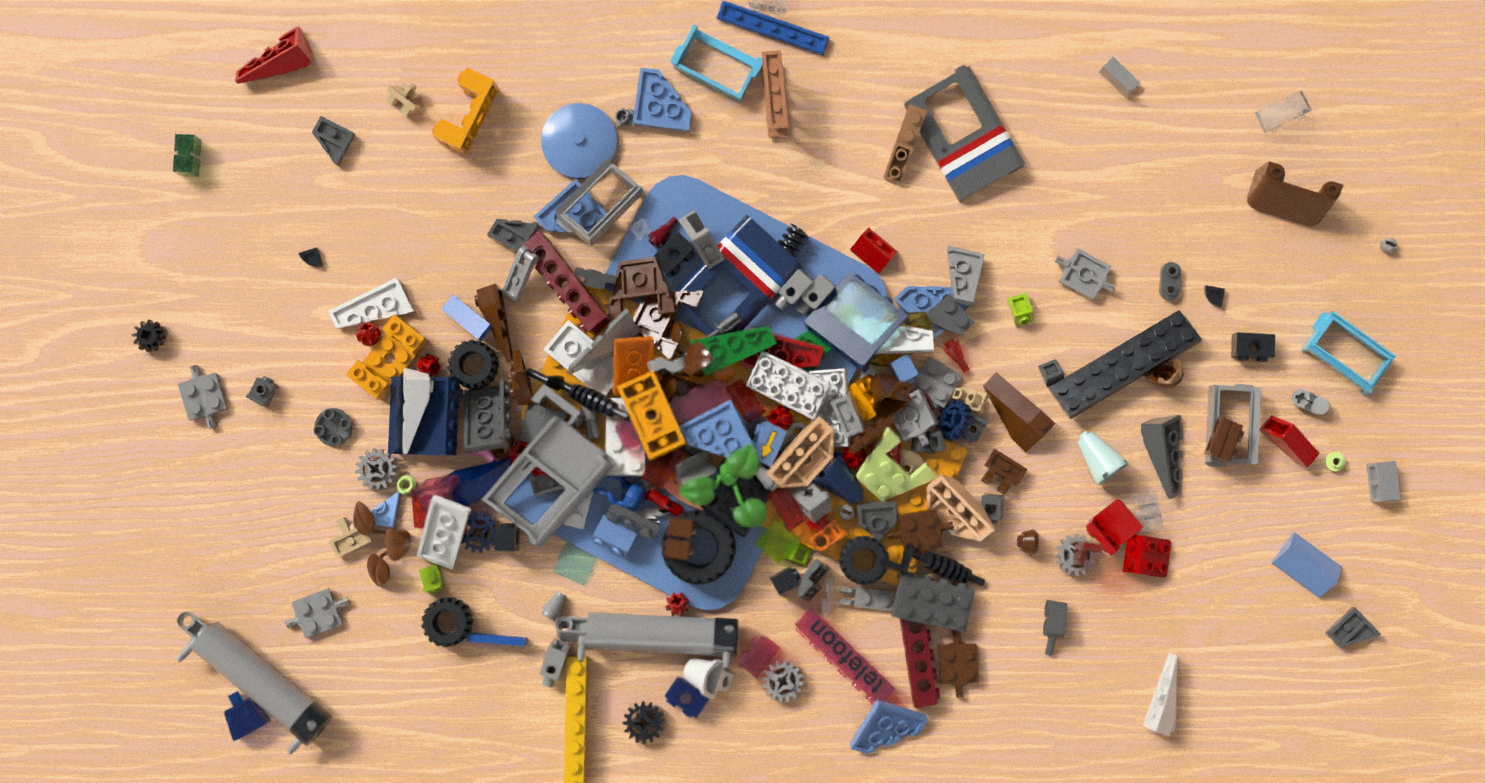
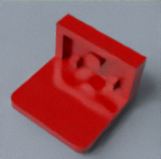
M1116 499L1092 517L1085 527L1088 534L1092 538H1096L1100 543V548L1112 556L1123 543L1141 531L1143 526L1120 499Z
M1135 534L1126 541L1122 572L1166 578L1171 541Z

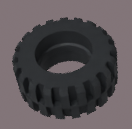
M692 510L679 515L677 518L694 520L693 524L697 525L696 529L700 528L709 531L716 539L717 552L715 557L705 565H693L685 559L664 557L666 539L681 541L683 537L667 535V527L661 544L662 557L667 568H669L674 576L691 584H707L719 579L728 571L735 556L736 542L731 528L713 515L708 516L704 510Z

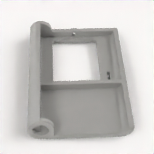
M553 416L482 500L527 533L531 545L543 547L615 466V462L608 454L563 419ZM538 467L561 484L565 491L535 524H532L508 506L505 501L532 469Z

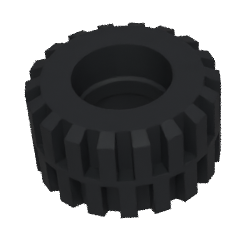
M478 340L463 341L461 345L454 347V351L450 352L451 357L450 359L448 358V371L451 372V377L460 378L461 386L469 389H479L483 386H488V383L490 381L493 382L495 379L494 376L495 374L497 375V367H499L498 358L493 349ZM471 354H479L484 361L482 371L475 376L467 375L463 369L464 360Z
M857 536L850 539L842 547L839 555V564L841 571L847 579L859 585H869L876 583L884 577L883 575L888 569L880 565V561L882 558L888 559L889 555L885 546L879 540L869 536ZM868 549L874 554L875 565L870 571L860 572L853 566L852 558L856 551Z
M454 597L441 598L429 604L421 619L423 621L421 627L425 631L423 634L425 637L428 636V641L434 642L436 646L449 647L457 645L466 639L469 632L472 631L471 625L473 624V619L471 618L473 614L472 611L468 610L469 606L465 605L464 601L457 600ZM446 610L453 612L458 620L456 630L449 634L442 632L437 624L439 614Z

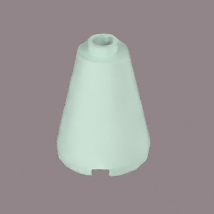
M1086 431L1078 437L1080 440L1077 443L1097 486L1117 475L1116 473L1119 471V468L1123 470L1129 464L1124 457L1094 432L1089 433Z

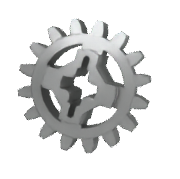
M373 448L372 453L365 451V457L359 456L361 463L355 464L359 466L355 473H360L361 476L357 480H364L363 486L369 484V489L373 490L376 486L377 490H381L382 485L385 488L389 487L388 481L394 483L392 476L398 475V473L394 472L398 465H393L396 458H389L391 454H388V452L384 454V449H380L377 452V449ZM380 456L377 461L371 460L372 457ZM387 464L389 466V472H387L386 470ZM372 465L379 466L378 469L381 473H376ZM377 477L384 479L380 482H373Z
M1074 534L1073 539L1070 535H1067V541L1061 539L1062 546H1056L1059 550V553L1054 554V556L1059 557L1056 564H1062L1060 569H1067L1066 574L1070 575L1073 571L1074 576H1078L1080 571L1082 575H1085V569L1091 571L1092 567L1090 565L1097 563L1093 560V557L1098 556V554L1093 553L1096 546H1090L1092 540L1085 541V535H1082L1080 539L1078 534ZM1080 542L1082 544L1078 547H1074L1070 543ZM1087 550H1088V559H1086V551H1087ZM1064 551L1067 552L1066 559H1064ZM1073 551H1077V552L1079 551V553H1078L1079 559H1078V558H1073V557H1074ZM1078 563L1081 567L1073 568L1071 565Z
M786 659L783 660L782 664L776 660L775 666L771 663L769 664L770 670L764 669V673L767 676L762 677V680L766 681L762 687L768 688L766 695L771 693L772 700L779 697V702H782L783 698H786V701L789 702L790 696L796 698L795 692H801L798 686L804 684L803 681L799 680V678L803 677V674H797L800 668H793V662L787 665ZM785 668L783 672H774L776 669ZM791 672L795 675V683L790 680ZM786 675L787 684L783 683L779 687L778 678H783ZM770 678L775 681L774 690L770 686ZM784 689H790V690H791V691L788 692V693L780 694L781 691L784 690Z

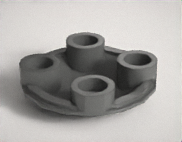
M337 408L325 409L316 419L313 429L314 434L326 445L339 446L345 443L351 436L352 421L343 410Z

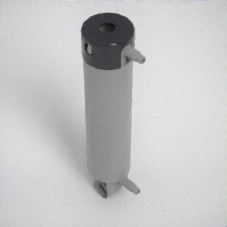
M185 611L179 614L177 617L178 626L189 634L192 639L179 653L176 660L182 662L183 659L194 651L296 737L287 750L288 754L292 755L301 744L305 746L310 745L330 723L332 715L309 698L221 623L215 622L209 627L190 612ZM191 616L192 623L189 626H184V619Z
M589 612L588 618L561 617L555 623L557 638L560 641L578 642V662L584 661L586 649L696 654L723 657V669L728 670L731 657L737 656L738 619L698 618Z

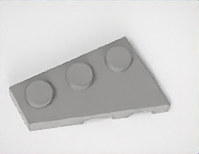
M947 245L953 302L973 306L985 254Z

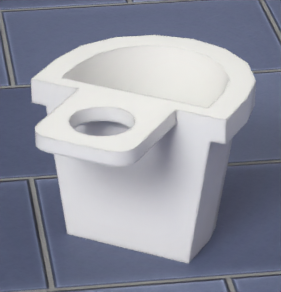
M700 658L690 659L683 673L684 679L698 688L701 695L710 699H715L717 690L727 692L734 675L724 671L723 660L709 661ZM727 677V683L722 686L724 678Z

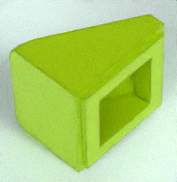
M790 540L784 558L805 567L812 549Z

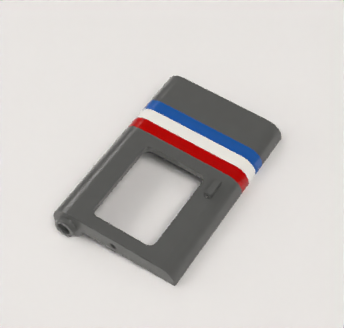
M965 65L958 67L955 70L956 73L904 103L906 110L909 104L927 110L919 133L959 202L1026 165L971 67H966ZM958 83L982 126L954 144H949L928 109L925 100L951 84Z

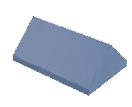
M1295 532L1292 533L1272 561L1273 565L1318 598L1337 584L1342 566Z

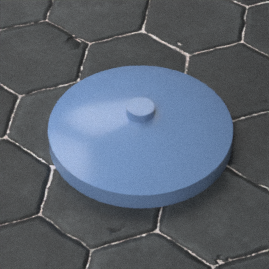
M573 103L561 107L548 118L542 131L541 146L547 162L556 172L572 179H587L607 158L612 162L617 150V134L612 121L602 110L590 104Z

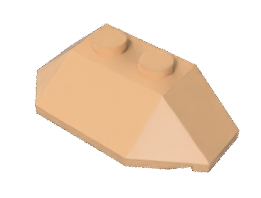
M819 416L803 429L777 457L766 475L780 488L808 486L833 458L834 430Z
M941 474L927 485V509L936 508L938 519L941 523L953 521L954 529L948 530L953 536L981 541L995 530L984 507L957 479Z

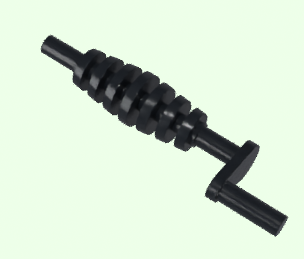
M528 368L526 371L528 376L556 391L563 389L569 392L570 398L590 411L608 417L616 415L626 421H629L631 418L629 413L619 409L618 403L598 390L581 386L580 384L572 386L566 383L564 377L560 375L546 376L532 368Z
M907 544L903 550L901 565L886 558H882L880 561V565L897 571L901 575H906L911 559L914 558L921 561L923 567L928 568V570L940 575L942 578L965 584L970 581L980 586H983L985 583V579L973 575L971 569L960 564L958 561L943 555L933 554L932 552L920 553L914 550V546L911 544Z

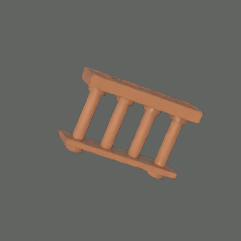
M781 50L762 52L763 64L761 67L768 138L787 136L788 116Z

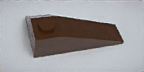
M492 284L476 290L477 295L474 296L476 307H479L485 320L493 326L491 331L506 360L510 363V360L513 359L502 288L497 284Z
M997 372L983 385L986 393L990 395L989 399L997 410L1009 436L1024 452L1033 447L1056 424Z

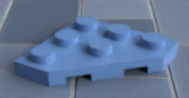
M640 67L633 125L689 132L692 115L690 109L684 104L660 70Z
M577 179L533 216L546 232L567 233L556 223V209L581 185ZM589 193L567 213L570 218L587 232L607 214Z
M907 286L893 300L908 312V316L921 329L933 331L934 340L945 329L924 321L921 317L947 295L951 294L953 297L952 287ZM958 303L964 311L969 307V305Z
M731 400L678 426L687 445L727 458L730 454L742 449L749 443L754 447Z
M877 699L852 739L850 747L853 750L866 754L875 751V748L882 745L887 747L900 742V738L908 735L912 737L918 735L928 721V717L926 714Z

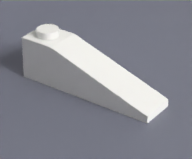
M404 368L403 377L405 400L403 404L404 422L402 429L403 454H407L428 403L429 392H433V381H430L429 374Z
M1168 654L1143 724L1144 727L1170 736V733H1173L1176 728L1177 655Z

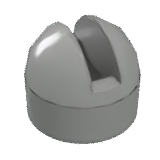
M1386 238L1381 241L1380 249L1383 253L1389 254L1397 249L1398 244L1395 239Z
M843 505L839 510V515L844 520H850L854 517L855 510L851 505ZM843 509L852 512V515L843 513Z

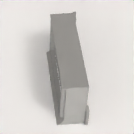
M607 158L556 209V223L567 233L574 232L591 247L644 194L642 186H639ZM610 171L630 190L587 232L570 218L567 213Z
M1235 384L1234 386L1210 385L1206 447L1216 420L1219 418L1220 390L1250 392L1247 459L1235 458L1230 462H1222L1206 455L1205 464L1214 467H1225L1226 463L1258 464L1261 387L1247 384Z

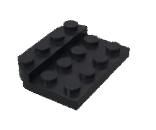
M727 457L722 459L711 477L713 485L717 480V476L720 475V467L726 463ZM739 475L736 479V485L743 503L750 499H757L766 504L773 493L769 489L766 490L756 475L750 478H744ZM720 481L718 487L713 490V500L705 505H700V507L708 516L713 515L744 538L751 527H745L737 523L733 511L741 505L737 499L733 485H725Z

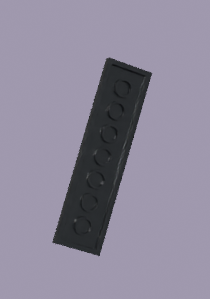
M1178 310L1051 385L1049 391L1069 419H1072L1201 342L1202 338L1181 311Z

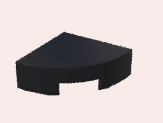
M317 247L298 253L300 258L308 265L313 267L323 266Z
M1205 285L1204 293L1207 300L1215 307L1221 308L1225 288Z

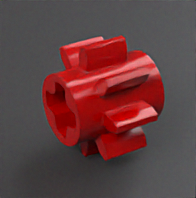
M364 323L357 329L356 337L358 342H362V345L373 346L380 340L381 332L379 327H375V324Z
M426 353V357H419L420 359L416 365L419 372L429 374V378L432 375L438 374L441 367L438 357Z
M777 406L776 409L771 410L769 421L773 425L785 430V427L790 426L793 421V416L789 413L790 408Z
M846 447L842 457L845 458L847 465L856 468L857 465L861 467L868 457L865 454V449L862 448L856 453L851 454L847 449L848 447Z
M825 514L815 523L806 516L808 519L806 524L811 530L816 528L817 531H820L829 523L826 519L829 517V514Z
M672 592L670 598L666 597V602L668 603L665 606L666 611L671 610L672 616L676 614L682 617V613L689 610L686 605L689 603V599H683L682 592L680 594Z

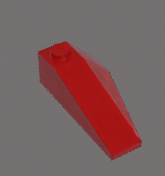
M297 26L278 38L280 42L273 48H270V46L265 48L259 59L254 57L238 69L235 82L240 84L307 67L312 62V51L301 28Z
M748 326L747 330L755 329L756 327ZM772 332L777 344L762 350L796 367L819 366L824 347ZM762 351L740 360L739 366L754 369Z

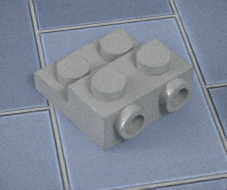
M928 356L916 377V381L913 383V389H921L923 393H926L933 402V408H944L962 375Z

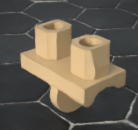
M403 83L401 87L398 85L394 87L390 85L387 91L389 94L386 102L392 106H397L399 101L402 102L404 105L400 113L405 117H411L415 111H420L423 107L415 100L419 95L415 93L416 86L413 83L409 86Z
M964 387L956 388L952 396L955 402L956 400L964 402L973 411L983 413L986 406L985 402L990 397L986 393Z

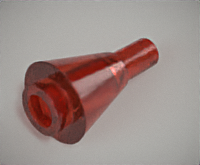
M953 338L944 343L945 347L942 350L958 363L962 372L965 373L970 370L964 360L959 340H954Z

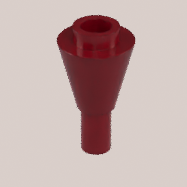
M673 216L666 224L649 233V243L655 248H662L671 229L678 223V220Z

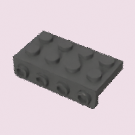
M504 378L500 379L499 386L464 391L465 453L508 447V439H511V430L508 427V424H511V417L508 412L511 409L508 398L510 386L505 383Z
M909 571L906 575L897 573L899 582L891 614L892 617L966 632L975 590L968 588L969 584L957 582L956 586L952 585L950 580L942 578L938 582L933 581V577L922 574L921 578L915 577V573Z

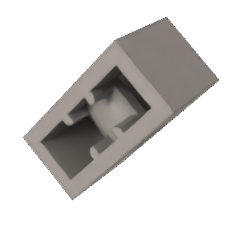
M813 481L808 486L790 487L786 490L791 503L813 523L832 510L829 502L831 498L825 491L821 492Z

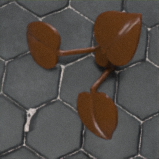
M673 320L665 338L680 343L683 331L681 325L676 320ZM693 343L688 348L686 358L684 359L685 373L670 375L667 372L657 378L667 402L677 392L678 383L675 377H690V375L701 378L704 376L703 368L714 360V357L702 343ZM680 349L678 351L680 355L684 353Z
M357 501L353 520L358 532L362 535H367L369 532L385 534L386 551L380 554L379 557L375 553L371 554L367 561V570L370 578L377 586L381 587L388 582L390 577L389 566L383 560V557L388 555L389 559L394 562L401 560L412 545L411 537L407 530L397 531L395 529H388L384 531L373 529L376 523L373 513L364 503Z

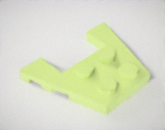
M889 427L885 429L884 435L876 443L874 451L870 456L868 455L856 474L857 479L882 502L938 477L937 473L926 462L909 475L887 454V452L901 442L900 438Z

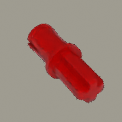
M653 488L650 489L646 496L647 500L658 505L661 510L665 509L675 516L681 515L683 507L670 500L669 496H664Z

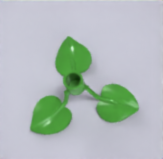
M751 443L728 456L726 463L720 467V475L717 476L714 485L711 478L701 476L688 481L679 489L680 495L692 504L705 505L713 500V490L718 487L720 481L725 485H733L741 505L733 511L737 523L745 527H757L765 522L767 515L765 504L757 499H750L743 503L736 485V479L739 475L744 478H750L759 469L758 455Z

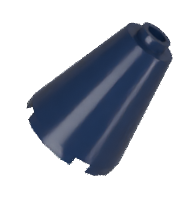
M838 451L833 452V458L812 480L817 485L850 504H857L864 497V489Z

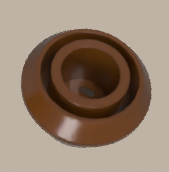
M1032 529L1024 531L1021 535L1017 536V547H1020V551L1030 556L1037 553L1039 544L1037 531Z

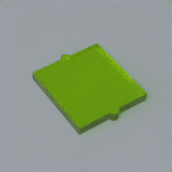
M776 519L757 539L755 544L765 552L766 556L768 555L779 564L801 539L791 531L790 527L787 528L780 520Z

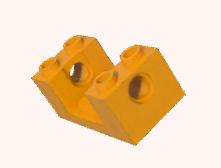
M468 67L460 72L457 80L458 85L463 88L462 91L473 97L470 104L471 110L462 120V128L441 118L439 123L436 122L432 129L433 137L439 144L464 156H467L499 91L493 79Z
M395 314L382 328L386 333L363 362L357 360L345 374L371 396L381 401L391 390V377H401L404 374V368H408L429 343L427 338ZM390 353L394 354L395 361L392 364H387L385 361L386 356Z
M654 371L617 386L650 461L686 445ZM648 410H655L657 412L655 420L650 421L646 418L645 415Z

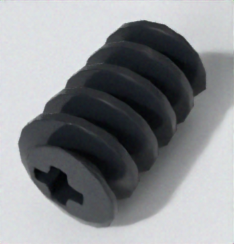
M790 223L792 227L786 228L789 234L783 233L782 237L784 240H779L778 243L796 258L794 250L800 252L798 244L805 245L802 238L809 239V236L802 229Z

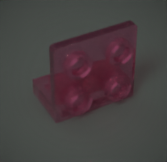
M457 474L426 479L415 490L426 517L433 495L456 503L451 491L460 482Z
M763 633L760 636L756 635L750 642L752 647L749 651L744 650L738 657V667L744 668L756 679L780 649L777 644Z

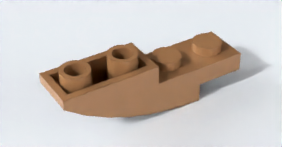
M909 104L883 178L901 184L926 116V109Z

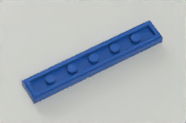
M724 0L717 15V20L821 56L824 55L829 41V36Z

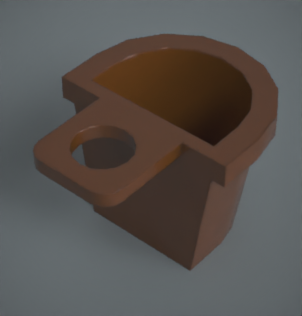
M876 373L870 381V390L873 397L872 408L876 415L889 417L903 411L912 401L911 396L908 395L913 390L914 384L905 381L899 382L896 376Z

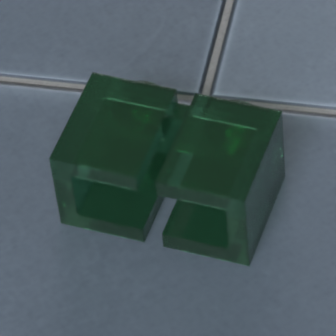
M175 134L174 151L178 155H174L173 172L179 176L199 177L200 160L190 155V152L200 156L201 139L194 134Z

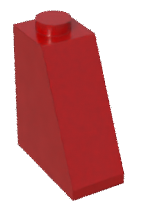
M1271 415L1259 429L1299 465L1308 468L1320 454L1293 423Z

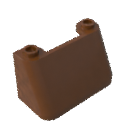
M1268 161L1255 170L1247 202L1253 209L1306 226H1315L1322 221L1342 192L1343 184L1329 181L1322 186L1319 192L1283 182L1285 178L1284 168L1277 163Z

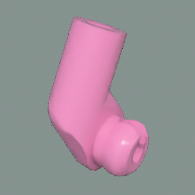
M491 450L468 453L471 456H483L488 464L496 459Z

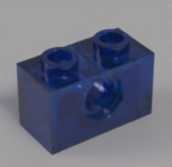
M679 675L664 696L667 698V703L673 707L678 705L683 709L682 713L689 718L693 716L697 718L710 699L701 695L698 688ZM684 693L690 694L692 697L691 702H682L681 695Z

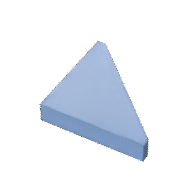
M396 492V494L371 511L375 518V525L395 528L401 496L400 492Z

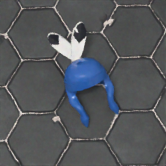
M605 476L609 479L620 481L621 501L617 500L612 492L603 488H594L592 490L596 494L608 496L610 505L621 506L660 525V522L655 517L665 516L669 513L665 509L661 510L659 507L641 510L645 501V489L636 482L633 484L629 483L623 476Z

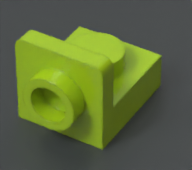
M1026 293L1008 298L1015 326L1027 325L1033 321V309Z
M436 564L419 570L424 587L422 589L423 593L429 591V595L441 592L440 588L444 587L445 584L439 565Z

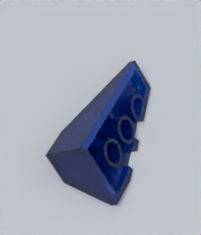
M511 458L453 471L440 479L443 498L465 507L472 506L482 500L512 465L510 463Z

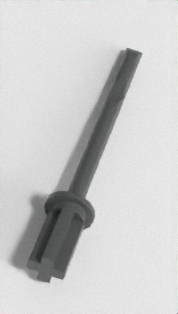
M734 312L718 325L714 324L717 329L706 337L723 335L742 321ZM686 352L680 355L678 359L682 357L686 358ZM665 369L661 370L659 375H664L668 371Z

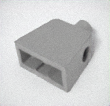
M798 269L778 291L781 296L775 301V305L783 311L789 303L792 305L796 304L814 280L802 269ZM791 288L795 289V294L793 296L789 295V290Z
M820 274L801 296L804 301L797 307V310L806 316L812 308L815 310L836 285L823 274ZM813 293H816L818 296L815 301L811 300Z
M556 638L552 640L548 646L540 671V675L544 676L542 685L552 688L555 680H559L572 644Z

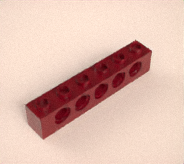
M538 231L522 245L527 247L530 253H535L539 257L535 269L540 275L547 277L546 283L552 290H557L559 293L557 295L558 299L563 304L567 303L570 307L568 309L569 313L574 318L580 320L579 326L585 333L590 332L595 335L612 321L542 232ZM546 252L545 258L540 260L541 254ZM557 266V271L551 274L552 268ZM568 280V285L562 288L563 282ZM579 294V300L573 302L574 296ZM587 309H590L591 312L589 316L584 317V312Z
M899 618L913 707L938 705L937 700L940 699L939 688H935L934 680H937V673L935 668L932 669L931 661H934L933 649H929L928 641H931L930 630H926V624L918 622L920 630L917 633H912L910 626L915 621ZM916 642L923 643L922 651H914L913 646ZM924 661L926 663L924 671H917L916 665L918 662ZM922 681L929 682V688L925 691L919 688Z

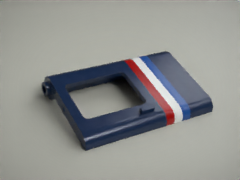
M747 214L717 245L725 260L710 269L702 261L675 290L701 291L721 268H726L750 291V294L732 312V314L735 312L742 322L725 334L743 331L775 297L793 274L802 267L790 253ZM680 305L678 310L683 312L707 336L714 331L688 305Z

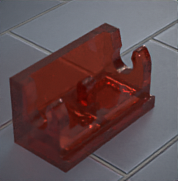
M739 379L730 386H726L725 389L748 423H750L767 411L751 388L746 386L747 382L744 383L743 379Z
M778 486L777 489L768 494V499L773 504L788 532L806 521L789 488H780Z

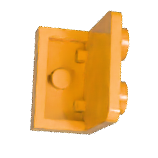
M870 374L865 375L848 387V392H852L865 423L876 416L872 408L873 397L870 390V381L873 376Z

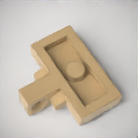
M343 517L336 521L340 528L337 531L338 537L330 540L329 543L336 557L339 558L372 542L373 539L370 533L367 535L359 533L354 524L349 525L346 517Z

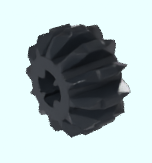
M150 319L146 323L141 321V327H134L137 333L131 334L132 337L137 338L133 343L139 345L138 349H145L146 352H151L152 349L158 351V345H164V342L161 340L167 338L166 335L162 334L165 328L160 327V323L157 321L154 323Z

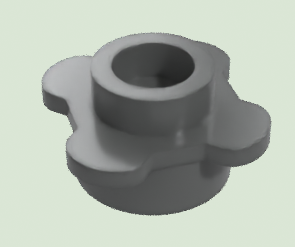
M624 108L619 109L615 115L616 125L618 127L625 125L630 127L633 124L632 116L634 115V110L631 108L628 110Z

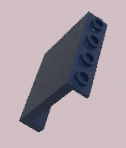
M450 376L430 378V381H433V392H429L428 403L407 454H403L402 429L404 422L403 404L405 403L403 377H391L388 454L457 455L460 378Z

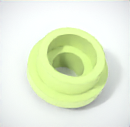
M1338 452L1328 454L1325 459L1326 467L1331 471H1340L1345 466L1344 456ZM1335 458L1339 461L1337 465L1333 463Z
M402 476L397 481V490L404 495L411 494L416 489V481L411 476ZM406 481L410 483V487L408 489L404 488V483Z

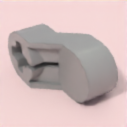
M659 357L648 362L647 366L650 372L654 371L656 373L665 369L672 374H676L684 370L685 358L682 357L669 362L663 357Z
M1297 390L1292 395V401L1298 408L1318 416H1324L1330 411L1329 402L1325 398L1311 392Z

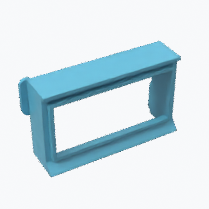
M694 24L683 46L679 45L671 58V64H673L674 69L739 102L742 101L753 77L757 76L763 64L762 58L757 57L755 59L698 30ZM695 38L752 67L739 93L682 65Z
M1334 311L1320 315L1313 325V330L1315 331L1301 349L1303 352L1310 351L1362 388L1361 393L1364 396L1372 393L1377 382L1394 358L1397 357ZM1331 322L1384 358L1368 381L1316 344Z

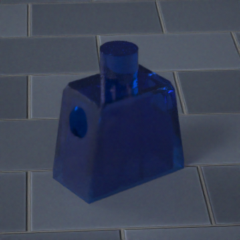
M239 691L228 696L233 707L224 711V715L233 742L271 722L266 712L250 698L243 701Z

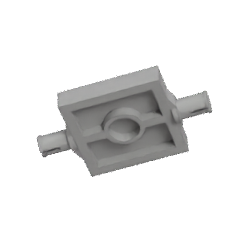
M1079 248L1076 249L1071 259L1066 260L1058 255L1055 263L1064 267L1059 283L1090 300H1094L1101 288L1113 293L1116 286L1106 281L1111 266Z
M198 365L190 366L193 378L178 384L188 420L205 418L208 429L215 428L216 424L213 416L218 412L228 409L217 373L200 375Z
M918 389L908 395L912 398L910 404L900 413L893 415V418L896 420L894 424L903 442L918 437L922 447L930 444L925 433L928 429L937 425L938 422L922 390Z
M330 588L293 601L291 603L295 611V618L286 620L285 624H288L286 627L290 628L299 625L306 639L342 625L340 608L350 605V601H348V597L336 601L332 596Z

